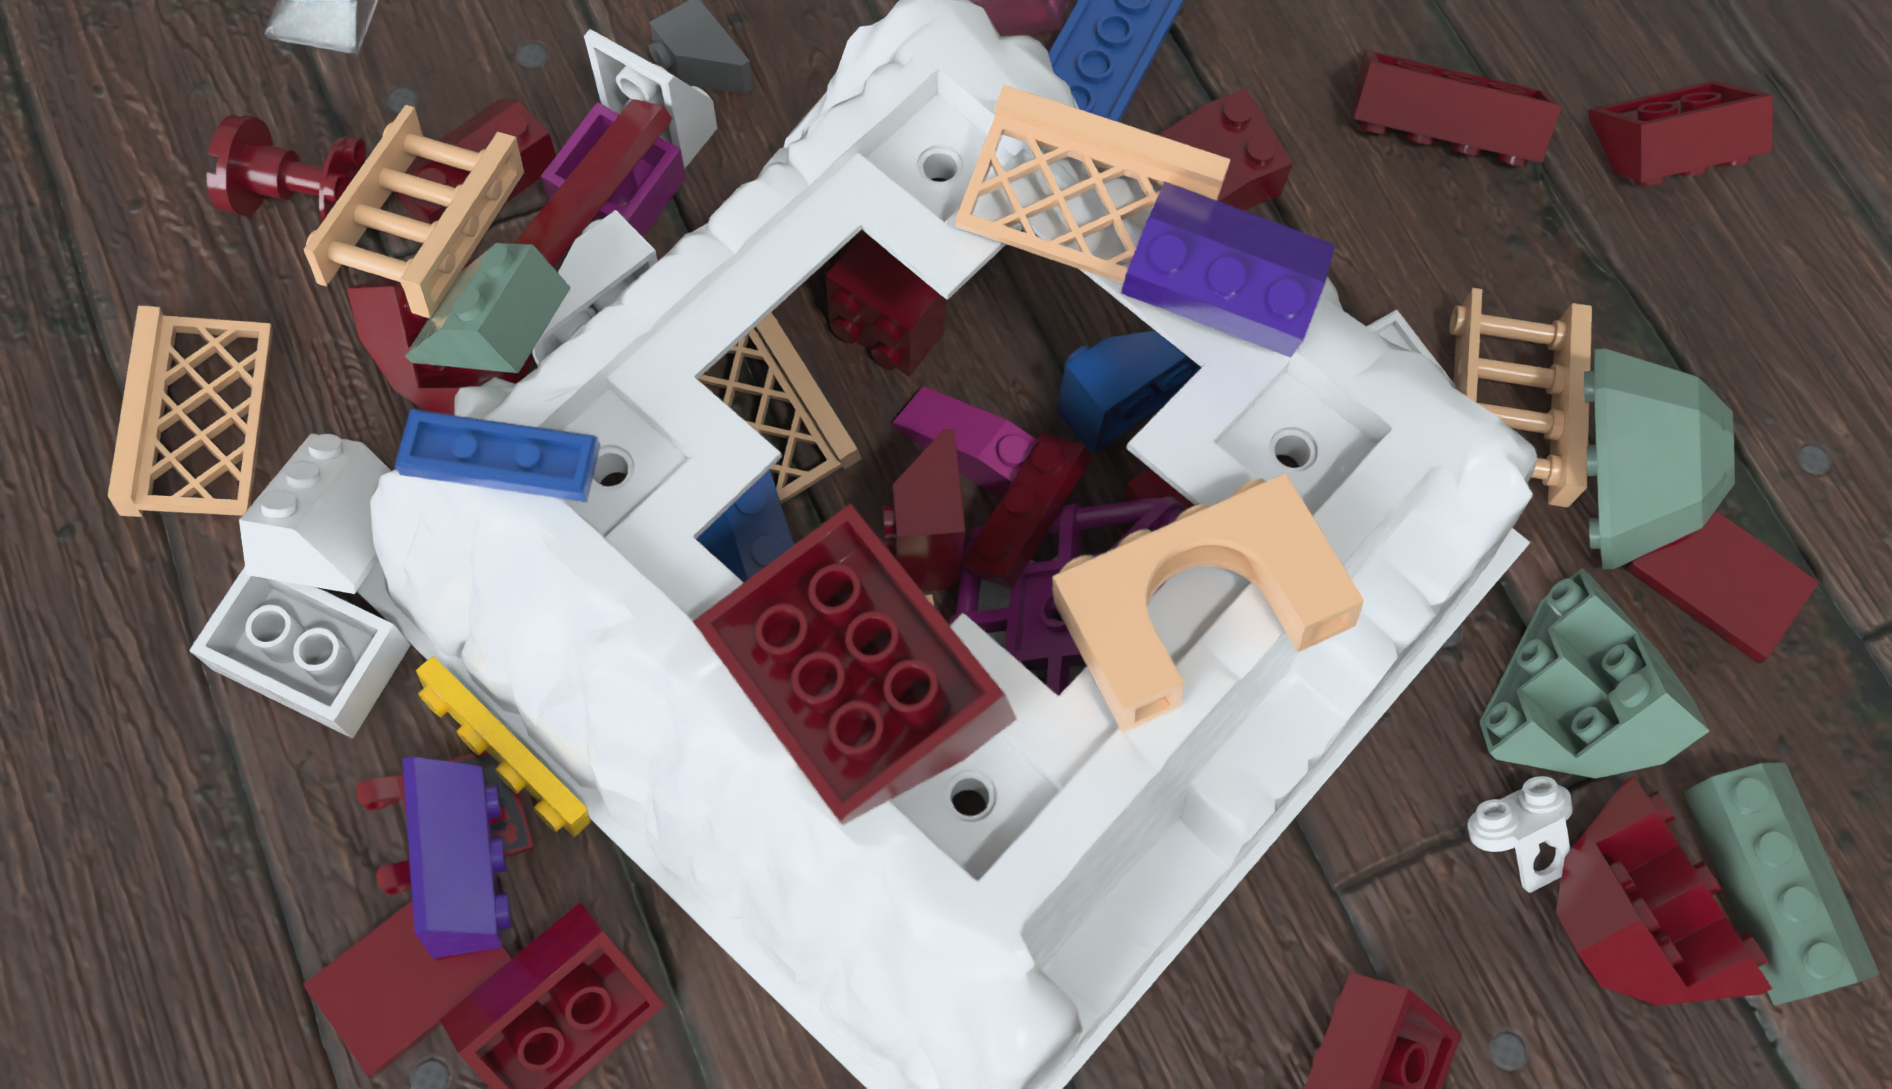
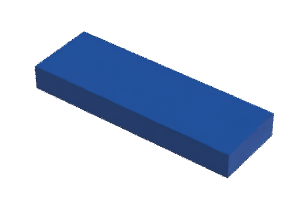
M410 409L395 468L401 476L587 502L601 445L598 436Z

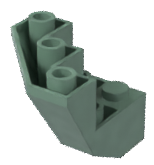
M1595 349L1594 371H1584L1585 403L1595 402L1596 445H1587L1588 476H1597L1599 505V518L1589 519L1590 549H1601L1602 568L1604 570L1618 568L1703 528L1735 484L1733 411L1699 377L1609 349Z
M1583 568L1569 579L1561 580L1554 585L1549 594L1540 601L1480 720V726L1489 754L1495 759L1595 779L1664 764L1710 731L1694 699L1659 651Z

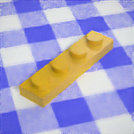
M434 656L416 670L423 689L418 694L426 705L439 717L448 712L461 725L456 732L464 743L477 755L486 750L500 764L494 770L510 789L518 794L525 788L539 802L533 809L554 832L564 827L575 838L591 823L588 808Z

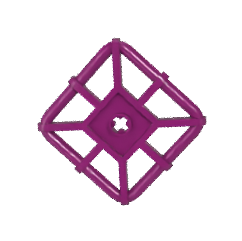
M1168 496L1162 499L1147 498L1082 508L1079 503L1064 505L1062 511L1059 512L1046 535L1060 533L1057 560L1028 563L1014 588L1011 589L1009 607L978 611L982 578L971 575L962 564L956 614L950 618L949 625L951 626L964 613L985 633L1006 631L1005 650L1029 671L1047 669L1046 686L1059 697L1069 686L1070 666L1086 665L1064 621L1059 622L1057 619H1053V615L1059 614V611L1054 604L1052 576L1059 574L1060 570L1067 563L1079 557L1081 535L1085 533V529L1137 522L1109 550L1111 551L1117 548L1124 538L1134 532L1145 529L1154 532L1174 523L1176 518L1185 511L1184 506L1173 497ZM976 525L968 533L970 540L967 542L962 562L984 526L981 528ZM1095 554V555H1091V556H1093V557L1095 558V557L1100 556V555H1102V554Z

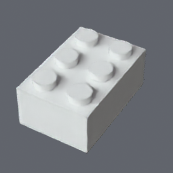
M244 567L189 651L212 670L353 739L411 644L394 624L317 587L246 575V568Z

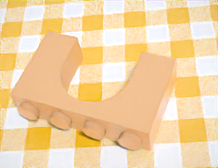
M1286 473L1268 481L1264 479L1249 481L1239 487L1232 497L1210 507L1207 504L1193 506L1181 513L1172 524L1154 532L1147 529L1134 532L1124 538L1117 548L1095 558L1091 555L1078 557L1067 563L1060 570L1059 574L1052 576L1054 604L1122 733L1182 706L1184 681L1157 634L1147 611L1148 604L1156 590L1166 580L1182 571L1198 567H1218L1236 572L1250 580L1269 602L1298 653L1356 626L1364 599Z

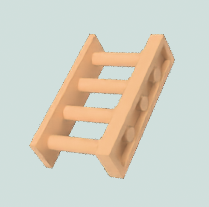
M405 105L394 122L387 125L382 139L322 224L307 239L304 252L317 284L327 287L342 264L401 282L411 312L431 319L524 174L516 137L497 131L486 149L481 150L479 153L423 137L415 107ZM419 156L470 171V174L462 185L453 188L406 174L405 172L415 157ZM392 191L447 207L439 221L433 222L432 225L381 210L380 208ZM367 227L423 244L414 259H409L407 262L355 246Z
M1472 288L1463 304L1454 307L1450 319V335H1456L1453 383L1456 385L1455 389L1476 402L1478 378L1546 388V393L1552 394V407L1548 413L1483 403L1478 404L1498 416L1512 429L1544 433L1545 439H1550V455L1546 459L1537 458L1535 471L1530 478L1542 479L1543 484L1549 486V505L1569 507L1587 488L1589 403H1585L1584 371H1590L1592 306L1572 303L1559 321L1555 320L1551 325L1481 314L1482 289ZM1480 334L1547 344L1549 350H1554L1553 365L1549 369L1479 358Z

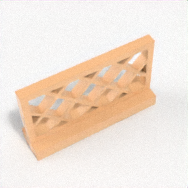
M1003 84L995 105L996 114L956 216L955 227L1123 284L1128 268L1121 265L1132 260L1136 247L1122 220L1150 207L1153 208L1160 191L1155 193L1152 185L1162 188L1164 181L1217 200L1226 177L1230 159ZM1005 135L1026 142L1034 159L1004 172L996 156L1002 136ZM1039 147L1050 150V152L1042 155ZM1066 157L1082 161L1090 178L1060 191L1048 165ZM992 165L996 177L986 181ZM1095 166H1098V167H1101V168H1104V169H1107V170L1104 171V172H1102V173H1098V171H1097V169H1096ZM1040 170L1052 195L1022 209L1010 183ZM1123 175L1137 179L1146 197L1117 210L1104 184ZM1000 187L1003 188L1014 213L995 222L973 215L979 197ZM1095 188L1108 215L1078 228L1066 201ZM1058 206L1070 232L1051 241L1036 237L1028 219ZM1020 223L1024 232L1010 227ZM1114 225L1126 252L1108 260L1092 256L1084 238ZM1075 242L1079 251L1066 246Z
M138 305L108 490V497L120 516L142 517L143 510L243 516L250 508L273 336L271 323L164 316L160 307ZM176 332L199 334L208 343L185 360L174 349ZM238 337L258 338L257 351L240 363L224 349L225 346ZM215 353H218L231 369L208 385L194 368ZM173 359L177 363V365L171 369V363ZM252 368H254L253 378L248 373ZM187 373L201 390L177 406L167 395L168 386ZM241 377L252 389L251 397L232 410L217 393ZM211 398L226 415L201 431L187 414ZM165 405L171 410L166 415H164ZM246 414H248L247 424L241 419ZM180 420L195 437L170 453L160 443L161 432ZM235 423L246 435L245 444L228 456H225L212 443L211 439ZM204 445L220 462L194 479L179 462ZM159 452L164 457V459L157 463V457ZM242 460L240 472L234 465ZM172 467L188 483V485L172 496L152 495L154 480ZM228 470L239 481L237 500L213 499L204 487ZM198 493L202 498H194L191 496Z
M772 312L738 342V346L735 345L727 352L735 354L729 380L702 375L697 379L704 384L726 388L723 402L730 409L735 391L762 396L755 423L745 422L760 435L765 433L788 438L782 466L774 464L770 468L771 472L780 473L776 490L781 504L839 468L843 467L845 470L862 459L854 442ZM749 336L758 350L746 348ZM744 356L764 360L768 365L769 370L764 388L737 382ZM775 378L784 392L772 390ZM770 398L790 402L795 408L791 431L763 425ZM801 420L811 435L799 433ZM796 440L818 445L827 460L809 472L790 468ZM788 475L798 477L785 486Z

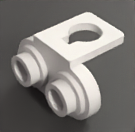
M1545 776L1533 777L1523 784L1522 789L1500 800L1492 799L1481 803L1468 820L1470 840L1476 847L1486 851L1498 852L1515 847L1522 887L1528 892H1533L1562 877L1564 858L1570 851L1566 820L1573 811L1571 795L1567 789L1558 785L1552 778ZM1545 841L1549 846L1555 847V858L1546 869L1534 871L1533 863L1540 852L1539 844Z

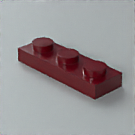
M1042 433L963 560V566L971 575L1009 589L1014 588L1092 459L1084 445Z

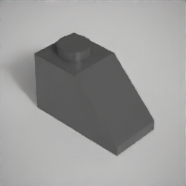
M688 0L649 22L653 43L649 45L650 53L655 63L665 70L669 69L673 76L690 86L743 94L753 90L749 59L701 0Z

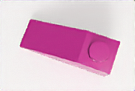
M925 386L918 391L893 421L894 428L925 449L943 429H955L959 472L1000 501L1038 441L1007 419Z

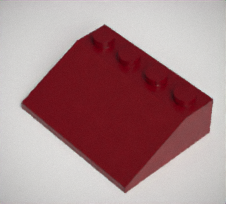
M851 504L693 621L842 826L964 761L1017 720L1003 690Z

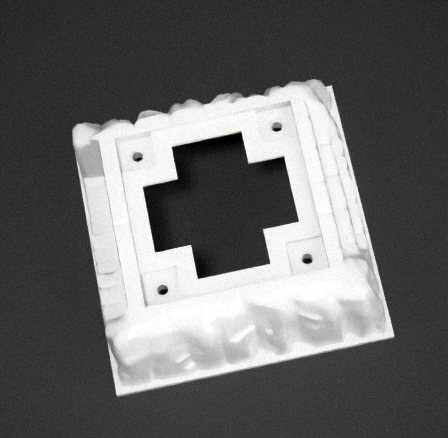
M899 0L884 19L870 26L859 27L847 41L837 72L829 82L827 92L785 140L784 147L780 148L768 161L757 180L742 184L711 215L707 224L691 233H686L666 255L645 273L641 274L609 306L604 307L587 324L582 325L564 344L543 359L538 369H535L517 384L494 377L481 387L475 386L459 389L455 396V416L598 436L601 446L587 502L401 476L397 470L380 476L378 488L370 500L373 543L378 561L356 591L386 621L394 624L407 641L426 660L434 656L588 808L590 820L866 1089H1063L1530 544L1526 538L1512 527L1533 496L1527 484L1535 471L1537 461L1535 448L1498 416L1453 388L1443 370L1428 358L1388 341L1344 312L1338 299L1337 290L1328 276L1304 341L1290 358L1121 294L1122 283L1081 270L1202 367L1128 443L1127 449L1195 506L1207 504L1210 507L1232 497L1239 487L1255 479L1268 481L1286 473L1364 599L1357 624L1347 631L1298 653L1269 602L1250 580L1236 572L1218 567H1198L1182 571L1169 578L1152 596L1147 607L1149 618L1184 681L1182 706L1122 733L1088 667L1058 697L978 625L962 613L950 627L1006 694L1017 720L964 761L842 826L693 623L696 618L743 584L738 577L704 548L696 538L782 458L781 452L697 379L861 229L947 300L1006 245L1005 243L955 227L956 216L996 114L995 105L1003 84L1077 109L1079 108L1070 87L1054 74L1048 52L1038 40L1028 35L1000 36L984 8L975 5L970 0ZM1005 135L1002 136L996 156L1004 172L1034 159L1026 142ZM1039 147L1042 155L1050 152V150ZM1066 157L1048 165L1060 191L1090 178L1082 161L1071 157ZM992 165L986 181L996 177ZM1095 166L1096 169H1097V171H1098V173H1102V172H1104V171L1107 170V169H1104V168ZM1040 170L1010 183L1022 209L1052 195ZM1125 175L1104 184L1117 210L1146 197L1138 180ZM944 178L947 179V181L936 182L931 179ZM1152 185L1155 193L1161 190L1160 187ZM1000 187L979 197L973 215L995 222L1014 213L1003 188ZM1095 188L1066 201L1078 228L1108 215ZM1058 206L1028 219L1033 232L1040 238L1048 241L1070 232ZM1151 207L1122 220L1135 247L1138 245L1152 210ZM1020 223L1010 227L1019 231L1022 230ZM1114 225L1084 238L1092 256L1108 260L1126 252ZM1075 242L1066 246L1079 251ZM1130 262L1125 263V264H1123V265H1121V266H1124V267H1127V268H1128L1129 265H1130ZM1283 454L1292 457L1299 467L1290 468L1284 466L1278 461L1276 455ZM621 472L627 474L626 478L618 485L611 487L600 485L603 478L611 473ZM973 790L985 799L987 808L979 815L965 816L955 810L951 799L960 791Z

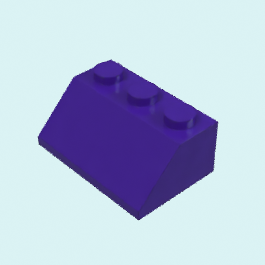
M1164 181L1126 272L1121 294L1291 358L1306 336L1326 283L1335 244Z
M419 757L403 758L414 930L416 936L433 959L502 948V929L512 928V916L508 893L499 894L497 873L507 871L503 838L494 839L492 818L502 816L498 784L488 783L482 766Z

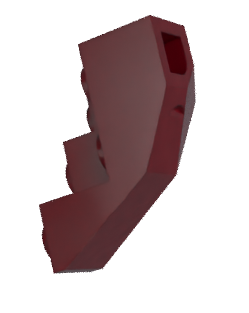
M476 259L468 260L462 270H464ZM380 277L347 288L360 341L393 389L427 412L455 415V396L460 388L481 387L494 377L517 384L527 375L533 358L532 352L519 373L411 363L405 355L429 318L411 312L401 282Z
M1635 777L1624 781L1564 858L1556 915L1580 958L1601 987L1657 1006L1762 995L1772 990L1771 985L1760 970V967L1770 962L1750 932L1740 937L1735 932L1712 896L1722 891L1718 882L1703 860L1694 865L1691 864L1666 826L1675 821L1676 818L1659 792L1655 791L1647 796Z

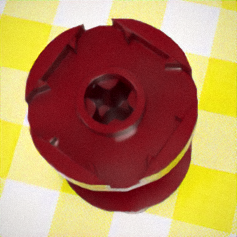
M229 115L219 124L210 143L208 155L216 156L218 160L216 173L207 172L208 193L217 210L244 217L255 213L263 203L265 196L284 200L291 198L294 192L319 196V211L323 222L365 163L366 144L361 138L344 136L333 144L323 167L299 162L295 151L273 146L270 130L264 121L248 115Z

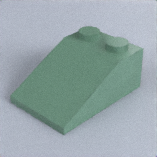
M495 243L459 273L431 319H428L405 357L411 363L519 373L571 287L534 245Z

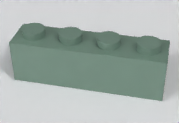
M1760 763L1716 775L1683 792L1743 935L1750 932L1770 962L1760 967V970L1772 987L1768 994L1773 1006L1807 998L1880 975L1786 763Z

